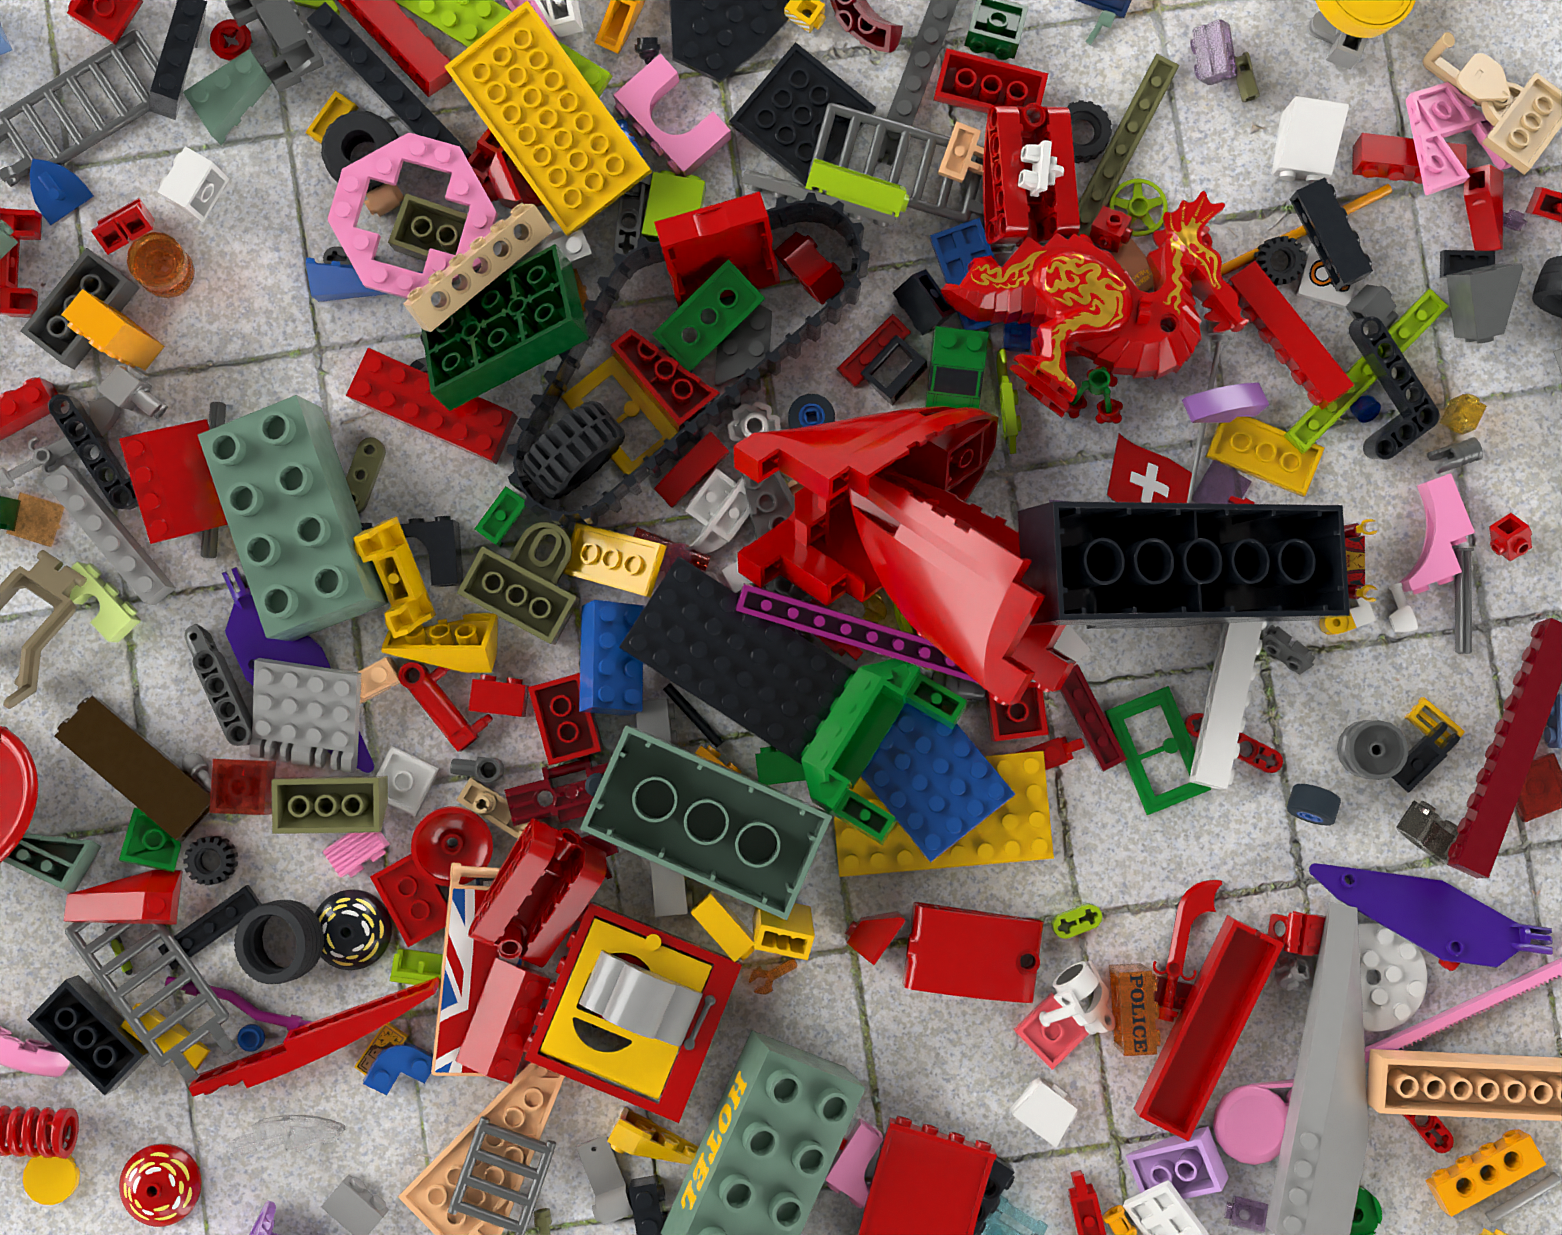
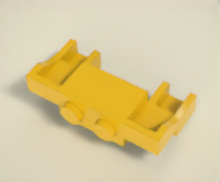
M397 516L383 520L373 528L363 530L353 537L356 553L361 556L363 563L373 560L391 604V608L384 613L385 624L388 630L392 632L394 638L409 634L416 627L436 615Z

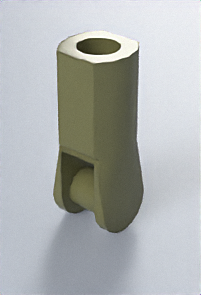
M1247 51L1243 52L1242 56L1238 57L1231 55L1229 64L1242 102L1255 100L1260 96L1249 53ZM1244 66L1245 71L1241 72L1239 67Z

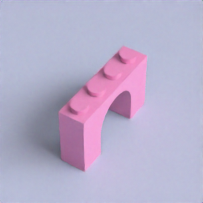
M660 53L613 95L616 103L614 108L622 118L628 117L634 123L631 125L634 131L641 138L645 136L651 142L649 146L658 157L661 155L665 157L671 172L675 173L676 176L680 174L686 178V175H691L731 140V130L714 111L692 130L684 134H667L656 127L652 121L654 106L679 83L678 72Z
M859 1118L847 1137L848 1141L844 1149H839L825 1180L827 1181L826 1185L831 1190L839 1194L841 1191L850 1196L849 1200L855 1206L862 1209L866 1204L869 1187L864 1180L865 1170L884 1139L880 1131Z

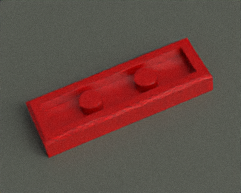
M892 314L837 367V371L856 388L864 380L860 374L861 371L895 335L905 340L911 334V331Z

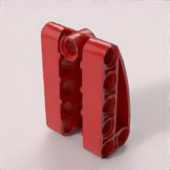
M1029 103L1025 107L991 106L987 115L983 161V205L987 243L1015 244L1019 248L1027 237H1030L1039 244H1047L1056 233L1069 240L1073 234H1078L1080 228L1069 109L1067 107H1042L1038 103ZM1044 140L1051 141L1050 157H1057V165L1064 168V174L1061 177H1055V185H1048L1047 190L1039 192L1038 197L1029 196L1030 190L1018 186L1020 172L1023 170L1032 171V163L1021 161V150L1027 144L1039 145Z
M532 818L508 854L485 895L469 928L468 937L489 946H497L499 955L505 959H515L519 956L520 959L543 968L601 886L607 870L606 851L582 841L581 837L572 829L562 828L557 830Z
M913 902L910 924L911 933L908 937L902 984L904 988L916 991L985 1000L1033 1003L1037 970L1040 966L1039 955L1044 921ZM1024 954H1032V964L1027 967L1021 966L1020 958Z

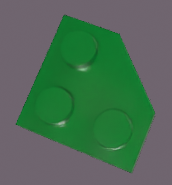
M134 807L119 861L174 872L181 850V843L176 841L139 808Z

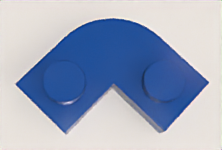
M404 1042V1045H395L386 1050L383 1049L377 1055L365 1075L363 1084L384 1095L389 1093L400 1073H404L425 1084L431 1074L433 1054Z

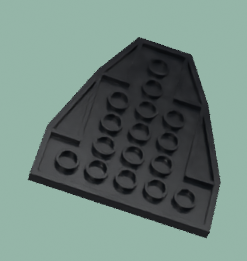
M669 0L672 60L721 83L764 48L787 23L789 18L785 16L784 8L790 0Z

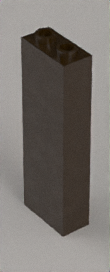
M93 695L79 703L76 708L78 711L71 718L65 719L58 726V732L54 735L55 738L176 841L183 842L220 801L216 797L212 800V793L193 779L105 702Z

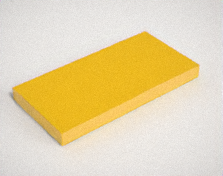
M1236 417L1230 423L1218 424L1205 457L1304 497L1307 494L1325 447L1314 443L1302 454L1285 438L1284 434L1286 431L1252 417Z
M576 522L571 537L572 556L563 574L651 598L667 546Z

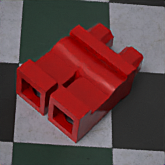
M137 198L98 220L97 223L99 225L93 228L91 232L107 255L128 244L130 239L133 241L153 230L155 219L142 200Z

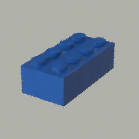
M593 600L582 605L579 712L630 716L643 711V663L620 649L619 646L643 611L644 605Z

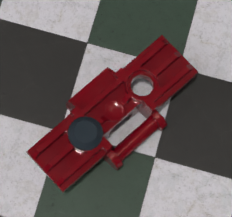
M588 755L584 756L583 760L552 768H548V766L542 767L543 780L505 789L513 826L528 823L532 818L540 820L557 815L559 822L564 824L572 819L586 816L609 763L592 767L591 759ZM583 770L586 772L587 779L558 787L553 786L552 778ZM542 791H549L553 796V802L549 806H543L538 801V796Z

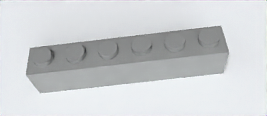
M63 464L43 481L145 604L157 605L176 589L77 469Z

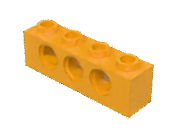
M1520 1129L1509 1130L1498 1141L1486 1143L1479 1147L1478 1152L1470 1156L1465 1155L1458 1158L1455 1164L1447 1169L1441 1168L1433 1172L1432 1177L1425 1181L1440 1209L1452 1217L1545 1166L1546 1163L1529 1134ZM1511 1152L1510 1160L1504 1163L1505 1155ZM1487 1165V1172L1484 1175H1480L1481 1168ZM1464 1178L1462 1187L1457 1188L1458 1180Z

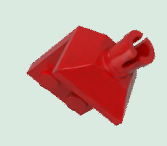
M501 151L495 153L488 171L490 180L481 184L490 201L499 200L502 206L510 209L521 203L524 205L534 204L536 207L544 205L511 159L505 161Z

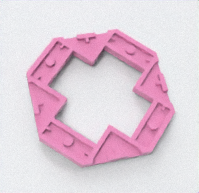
M409 132L342 169L327 218L363 285L366 288L408 299L407 295L415 288L421 287L422 289L429 283L428 278L438 270L444 271L449 267V261L456 255L430 248L423 273L375 261L381 236L374 232L356 228L370 179L396 186L403 161L452 174L445 195L446 200L470 207L456 255L459 253L464 254L471 249L469 245L478 237L482 236L484 238L491 232L490 227L496 223L498 217L494 206L460 146ZM479 258L474 260L473 270L481 267ZM455 275L452 282L459 279V275Z

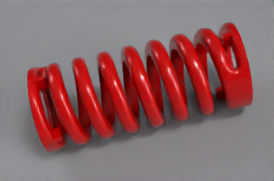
M6 1105L0 1107V1156L7 1157L13 1154L15 1157L28 1155L29 1157L37 1158L42 1155L44 1158L58 1157L67 1159L72 1154L79 1132V1117L74 1108H60L55 1114L51 1107H46L41 1112L38 1107L33 1106L27 1111L22 1106H17L13 1110ZM69 1126H71L70 1138L67 1139ZM66 1142L67 1146L63 1149V1145Z

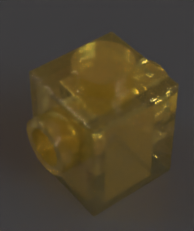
M1462 394L1450 400L1440 423L1455 433L1466 434L1477 428L1487 405L1481 403L1480 399L1474 395Z

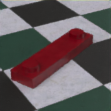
M1074 665L1060 692L1100 770L1104 772L1127 760L1079 665Z

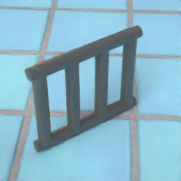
M481 1116L452 1195L448 1213L456 1215L460 1212L515 1232L514 1235H525L552 1160L556 1142L547 1140V1143L489 1123V1118ZM485 1134L542 1153L537 1169L482 1150L481 1146ZM476 1160L533 1179L528 1195L471 1175ZM467 1186L523 1205L519 1221L462 1201Z

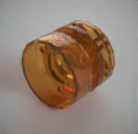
M151 232L144 234L134 240L128 250L127 265L129 272L149 293L157 297L173 298L180 296L189 289L194 280L195 268L192 259L173 237L165 233ZM165 266L169 269L168 271L164 272L163 270H161V268Z

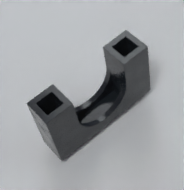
M177 0L150 89V112L176 120L183 98L184 84L194 47L198 48L204 28L207 1Z
M437 516L435 521L425 522L424 518L408 519L409 523L400 524L405 538H417L426 547L430 561L431 586H460L463 582L459 522L451 520V516ZM361 523L362 531L373 528L372 523Z

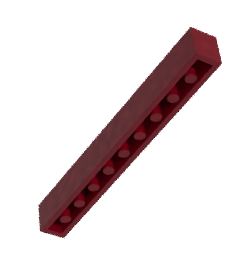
M1553 618L1536 623L1531 631L1532 640L1529 647L1523 652L1522 667L1513 678L1514 688L1511 695L1504 702L1503 708L1505 712L1502 719L1495 726L1494 733L1496 735L1494 741L1486 750L1485 757L1487 759L1485 765L1476 776L1477 786L1474 793L1467 800L1466 806L1468 810L1465 817L1458 824L1457 832L1459 834L1448 851L1449 860L1447 865L1474 878H1489L1562 683V622Z

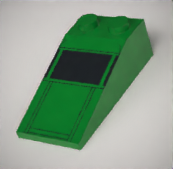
M935 327L925 407L946 406L979 409L989 332Z

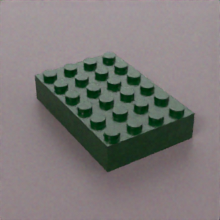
M556 244L504 271L432 332L422 329L431 394L449 411L589 339L572 263Z

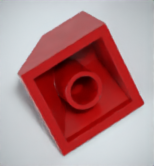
M898 911L861 917L858 922L853 920L844 933L847 935L846 943L867 961L875 965L906 920Z

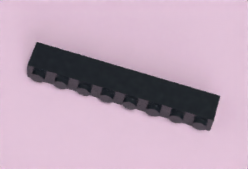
M326 2L306 19L314 32L411 133L460 146L467 159L471 156L470 152Z

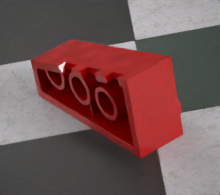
M632 328L610 344L611 354L677 432L684 428V423L687 420L691 422L705 410L704 405L707 403L711 405L720 396L719 391L713 387L711 388L701 381V378L683 368L672 357L670 358L665 355L658 347Z

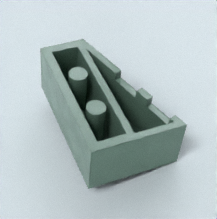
M25 833L15 849L3 862L69 893H73L78 888L102 846L92 840H76Z

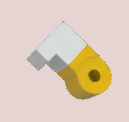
M1362 597L1350 600L1352 608H1349L1350 616L1320 619L1319 627L1321 631L1327 635H1336L1376 621L1370 603Z

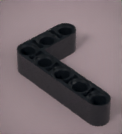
M1375 316L1362 317L1350 323L1349 335L1400 413L1365 440L1363 452L1370 459L1388 460L1433 428L1439 421L1440 413L1382 321ZM1365 323L1368 325L1369 328L1367 335L1363 331ZM1379 345L1382 347L1383 350L1381 357L1378 355L1377 352ZM1393 368L1397 371L1395 378L1392 377ZM1408 389L1410 391L1409 400L1406 398V391ZM1421 411H1423L1424 413V419L1422 422L1420 420ZM1401 426L1403 428L1402 437L1399 436V429ZM1380 442L1383 445L1381 453L1378 452V444Z
M63 394L53 396L48 403L51 415L108 502L117 509L131 510L138 507L131 478L123 469L82 404L72 396ZM64 401H68L69 410L63 414L61 405ZM82 423L84 433L78 437L76 427ZM94 446H97L99 449V455L96 459H93L90 455V451ZM109 468L114 472V478L110 482L105 478V473ZM123 491H126L129 495V500L126 504H122L120 501V495Z

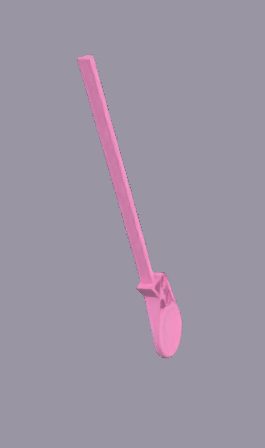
M1562 958L1365 1047V1063L1369 1062L1370 1049L1399 1050L1400 1048L1404 1050V1046L1407 1048L1408 1044L1413 1046V1042L1417 1043V1039L1422 1042V1038L1426 1039V1035L1431 1037V1033L1435 1035V1031L1440 1033V1029L1445 1031L1444 1027L1449 1029V1025L1454 1027L1453 1023L1458 1025V1021L1463 1023V1019L1466 1021L1467 1017L1472 1019V1015L1476 1016V1013L1481 1015V1011L1485 1012V1008L1490 1010V1007L1494 1008V1004L1499 1006V1003L1504 1004L1503 1000L1508 1002V999L1513 1000L1512 996L1517 998V994L1522 996V993L1526 994V990L1531 992V989L1535 990V986L1540 988V985H1544V982L1549 983V980L1553 981V978L1558 979V976L1562 977ZM1294 1079L1252 1083L1236 1087L1222 1097L1215 1109L1213 1128L1216 1141L1227 1155L1240 1163L1251 1165L1267 1163L1279 1156L1292 1089L1287 1092L1286 1103H1284L1279 1095L1268 1088L1293 1087Z

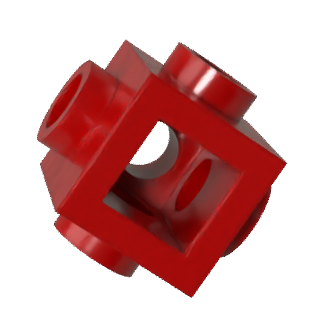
M1103 205L1091 225L1089 237L1102 248L1118 253L1122 244L1127 245L1132 236L1133 229H1130L1132 217Z
M1509 513L1489 526L1491 549L1499 556L1502 555L1510 562L1524 555L1532 548V531L1530 526L1513 513Z

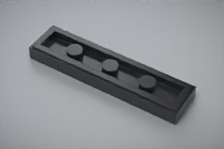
M246 885L174 937L187 956L192 958L237 926L250 910L262 903L251 887ZM165 943L158 947L162 956L170 951ZM175 959L173 962L169 964V966L172 970H174L177 967H179L180 964Z

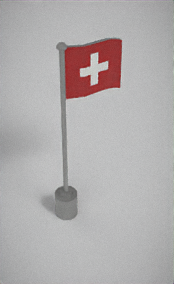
M1211 321L1209 322L1207 336L1211 337V341L1216 343L1207 390H1211L1214 387L1221 345L1227 344L1228 340H1233L1235 332L1230 330L1214 333L1213 328L1219 323ZM1201 423L1192 472L1165 456L1135 445L1118 433L1106 495L1114 502L1191 503L1206 423Z

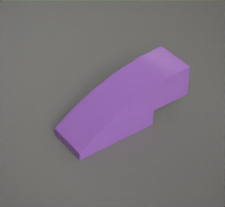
M1243 383L1219 387L1185 397L1182 400L1192 423H1230L1236 417H1256L1269 406L1259 383Z

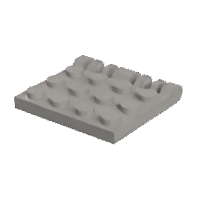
M264 658L256 659L254 661L253 726L249 748L250 756L261 759L265 757L267 760H273L276 754L277 741L282 742L280 747V759L282 762L288 763L291 759L293 764L313 766L315 762V767L324 768L327 761V749L333 750L331 769L336 771L341 769L343 772L354 773L358 761L361 673Z

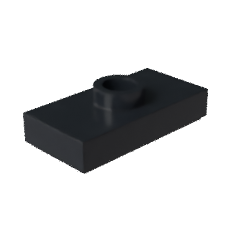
M1442 250L1440 252V278H1446V275L1494 265L1495 251Z

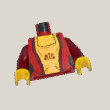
M1365 519L1360 525L1358 523L1344 525L1349 599H1359L1362 597L1371 603L1375 602L1376 599L1372 597L1367 598L1366 593L1368 590L1378 589L1370 584L1365 585V536L1360 535L1361 533L1374 535L1378 530L1368 532L1366 530L1367 523L1375 522V520Z

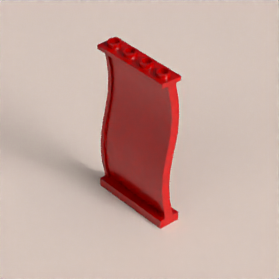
M897 1116L896 1119L889 1117L858 1235H973L993 1162L997 1157L995 1149L991 1148L992 1144L982 1140H976L973 1143L965 1140L964 1135L956 1132H949V1135L938 1132L939 1128L930 1124H923L920 1127L912 1124L911 1119L903 1116Z

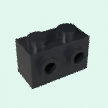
M927 269L912 274L893 292L899 306L905 310L912 320L913 326L922 336L934 331L936 326L940 327L956 313V310L943 297L941 289Z
M658 1175L631 1179L629 1192L636 1234L662 1235L661 1230L669 1215L668 1211H664L662 1202L666 1201L664 1184H659Z

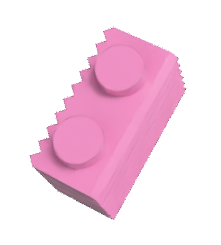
M382 832L347 833L323 850V854L329 860V863L332 864L339 877L349 875L352 878L364 870L362 864L369 859L375 862L386 854L384 849L390 844Z

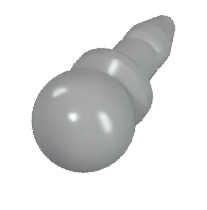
M197 753L187 754L182 760L183 770L191 774L193 779H199L212 792L214 787L215 792L217 785H214V779L209 775V767L204 764L203 758Z

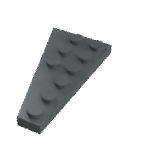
M779 471L760 483L742 473L756 540L788 519L795 510V498ZM782 575L777 576L766 584L769 591L808 602L814 598Z

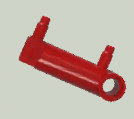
M416 662L404 664L398 673L400 683L410 691L456 751H463L479 738L478 733L486 728L493 718L487 714L472 725L467 722L437 684V681L446 675L450 669L439 666L430 673L424 664ZM416 668L420 673V678L417 682L412 683L409 679V672Z

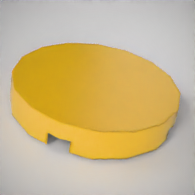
M42 1155L30 1159L23 1171L22 1181L25 1192L32 1200L41 1205H55L63 1202L74 1193L79 1184L80 1171L79 1167H76L75 1159L72 1155L67 1159L58 1157L44 1158Z

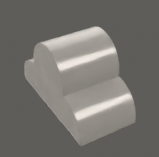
M601 950L579 1004L628 1031L681 1047L703 993Z

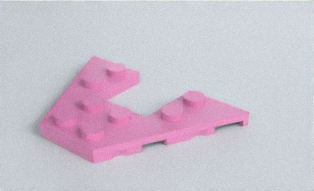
M1449 82L1412 92L1405 101L1426 196L1462 184L1470 177L1443 138L1471 130L1478 143L1482 145L1493 164L1499 170L1513 167L1482 144L1493 126L1483 113L1472 106L1475 102L1468 96L1461 94Z

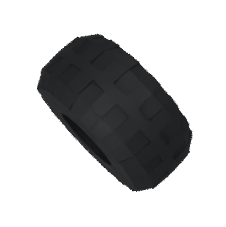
M351 111L336 118L326 129L321 142L322 160L331 177L338 183L342 169L352 164L350 157L354 147L363 142H372L375 144L376 151L398 139L399 136L386 119L380 115L378 116L369 111ZM370 179L367 193L384 183Z

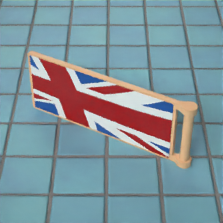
M461 863L451 864L431 1070L433 1076H484L455 1061L494 957L524 966V960L520 959L519 956L515 959H505L499 955L497 946H489L468 937L472 921L490 886L459 885L460 877L495 879L500 868L461 866Z

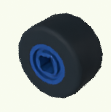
M808 393L798 397L788 411V425L790 429L835 421V411L832 404L819 394Z
M1296 784L1292 788L1287 811L1296 818L1306 822L1330 826L1335 823L1341 798L1322 787L1310 784Z

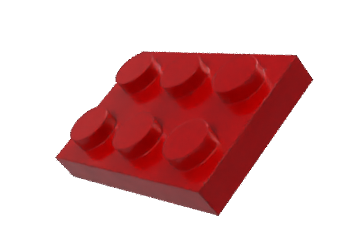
M411 854L370 876L407 947L446 927L448 902L439 885L429 881L418 871Z

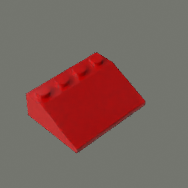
M207 419L119 438L150 544L228 525L198 434L210 430Z

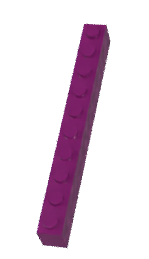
M743 583L736 611L976 682L930 641L919 635Z

